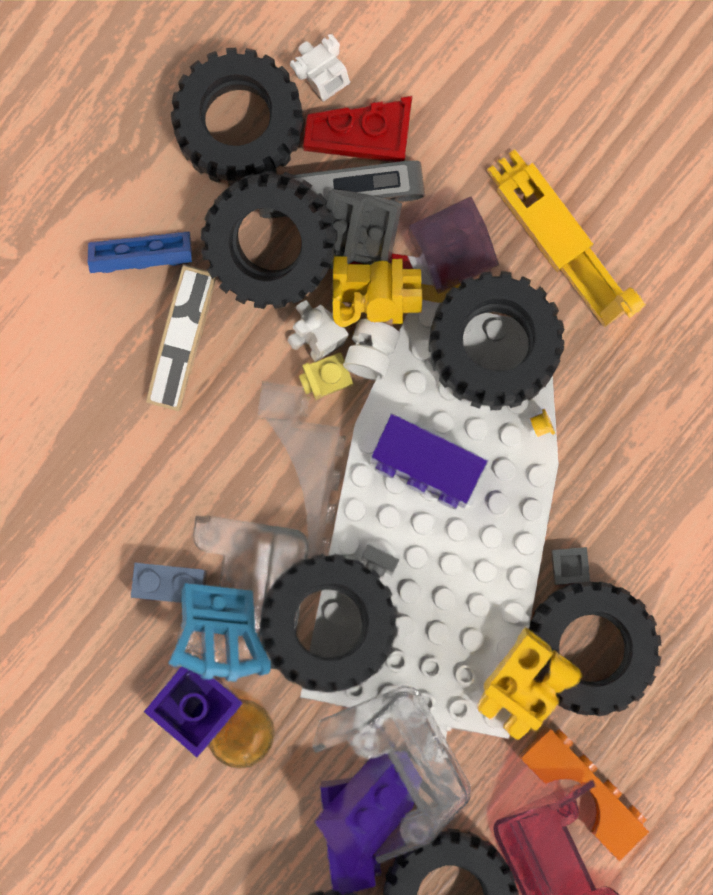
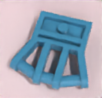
M185 583L181 590V627L183 631L168 664L176 668L180 665L200 674L202 679L212 680L213 676L225 677L226 681L236 682L238 678L257 674L258 676L269 674L271 671L270 660L255 630L253 591ZM193 631L201 632L202 659L184 652ZM214 634L225 635L226 663L215 662ZM238 636L243 637L253 658L252 660L239 663Z

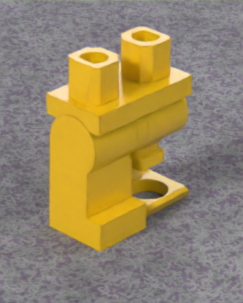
M335 256L333 262L334 322L340 327H347L360 319L361 312H365L370 322H386L392 319V324H403V313H422L421 269H402V259H392V264L386 261H376L371 265H348L347 257ZM342 302H352V304L348 307Z
M525 627L505 658L483 683L484 693L477 703V710L492 720L502 707L507 709L512 714L503 724V729L519 740L531 728L535 731L538 730L542 725V721L550 715L559 703L556 693L573 687L579 682L581 678L580 669L555 650L552 651L548 643ZM551 658L550 675L547 673L541 682L533 680Z

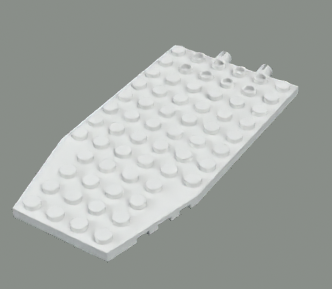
M422 300V313L407 314L399 331L400 336L393 354H388L391 364L385 380H381V375H378L355 423L329 556L341 554L345 555L347 559L354 560L356 558L362 561L361 556L367 544H370L399 559L393 575L385 573L384 577L380 578L384 586H388L393 594L391 596L393 605H397L398 616L396 617V626L399 627L398 636L394 639L392 646L394 649L390 658H387L380 671L366 682L348 690L333 693L310 691L302 688L300 697L356 709L355 712L358 713V718L351 742L354 745L361 746L363 732L365 731L364 747L374 748L373 744L378 717H382V715L422 722L427 727L420 758L431 759L434 745L433 760L443 762L447 731H451V728L509 739V733L503 729V724L512 713L502 707L491 720L477 710V703L484 693L483 683L516 643L517 637L525 627L529 629L559 462L553 376L537 396L530 401L528 399L523 401L520 406L514 408L503 406L501 410H490V406L482 405L479 409L470 406L471 401L465 398L461 401L452 396L454 391L449 386L444 388L440 383V375L437 371L433 370L430 362L432 358L428 345L430 329L435 311L440 303ZM483 313L474 317L465 328L463 335L464 349L468 356L483 368L493 371L510 370L519 365L527 354V334L523 327L512 317ZM545 408L554 427L555 434L547 433L537 437L530 418L541 414L542 409ZM391 413L488 460L465 508L458 506L456 510L451 509L437 501L438 495L427 490L425 494L418 493L406 486L407 480L397 475H394L393 479L374 470L376 465L370 463L371 457ZM334 590L321 591L309 650L314 655L326 658L338 657L347 653L357 643L361 634L362 619L356 604L345 594Z

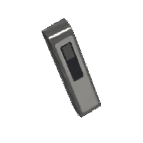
M402 161L297 174L294 178L300 182L306 180L313 185L311 190L317 195L321 193L326 199L325 206H327L328 195L331 189L372 195L395 202L414 201L425 197L420 161ZM259 209L261 218L287 216L275 209Z

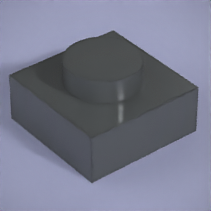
M367 544L361 556V560L366 562L365 567L370 571L374 569L381 577H384L385 573L392 576L399 563V559L370 544Z
M587 547L551 550L554 585L590 582Z

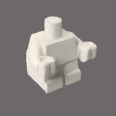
M332 34L328 35L329 39L323 38L322 44L320 43L315 48L309 42H304L298 49L302 57L298 56L296 57V62L294 60L290 62V66L295 71L296 76L301 80L307 78L312 89L322 102L350 84L346 67L337 58L340 51V43Z
M307 300L296 306L297 311L302 317L293 326L296 333L288 337V343L294 350L299 349L305 343L309 344L312 349L310 355L317 362L344 345L349 334L344 327L336 325L331 312L322 305L313 309Z

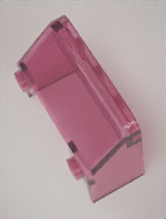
M593 780L557 790L506 814L495 822L493 828L495 838L507 864L512 870L522 895H620L614 889L607 886L595 888L567 828V825L576 821L579 816V808L575 799L596 786Z

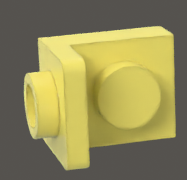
M341 352L312 364L308 362L302 365L304 374L299 375L306 395L313 393L315 400L353 386L349 371L343 366L344 359Z

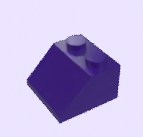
M181 666L144 710V713L198 758L243 702L219 677L213 676L212 680L202 679L200 674Z

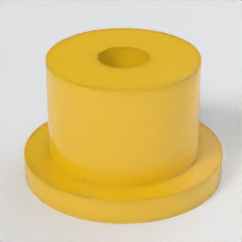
M545 408L542 409L541 414L530 418L537 437L547 433L555 434L554 427Z

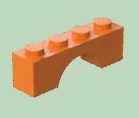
M547 727L518 757L544 784L568 779L583 784L589 790L596 807L595 821L590 832L620 862L649 833L648 829L643 825L647 819L634 805H631L628 809L618 799L622 793L610 780L607 779L602 783L597 778L594 772L598 768L586 755L582 754L578 758L572 752L570 747L574 743L562 730L558 728L553 732Z

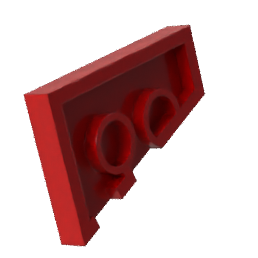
M413 96L402 97L400 101L384 104L383 101L370 103V106L349 109L346 107L308 114L303 151L388 162L405 161Z

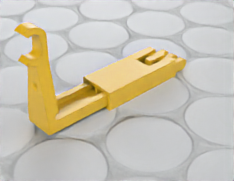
M514 149L508 155L515 166L511 167L503 157L497 161L504 172L502 175L493 165L487 168L488 174L498 186L497 193L555 271L558 273L562 270L604 328L623 314L631 318L645 306V303L633 288L629 287L625 291L621 290L591 250L593 242L534 163L527 166L519 153ZM519 187L525 199L534 194L538 201L526 208L514 190Z

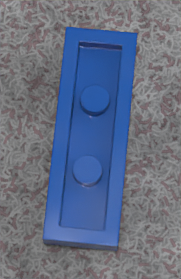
M190 231L88 243L87 263L90 273H111L115 270L146 269L151 266L160 265L176 266L192 262Z

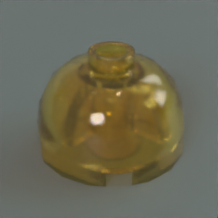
M240 698L243 704L208 745L215 759L225 766L236 769L253 767L264 760L272 749L275 739L274 721L267 709L255 701Z

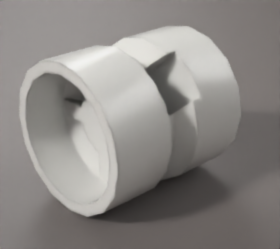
M359 319L352 337L355 345L350 346L343 364L344 368L366 379L376 380L380 374V380H385L391 364L388 354H393L400 336L399 331L383 322H370L368 319Z

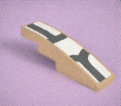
M185 264L182 267L160 344L146 403L175 411H180L182 408L188 379L192 373L198 344L203 335L216 277L212 279L207 270Z

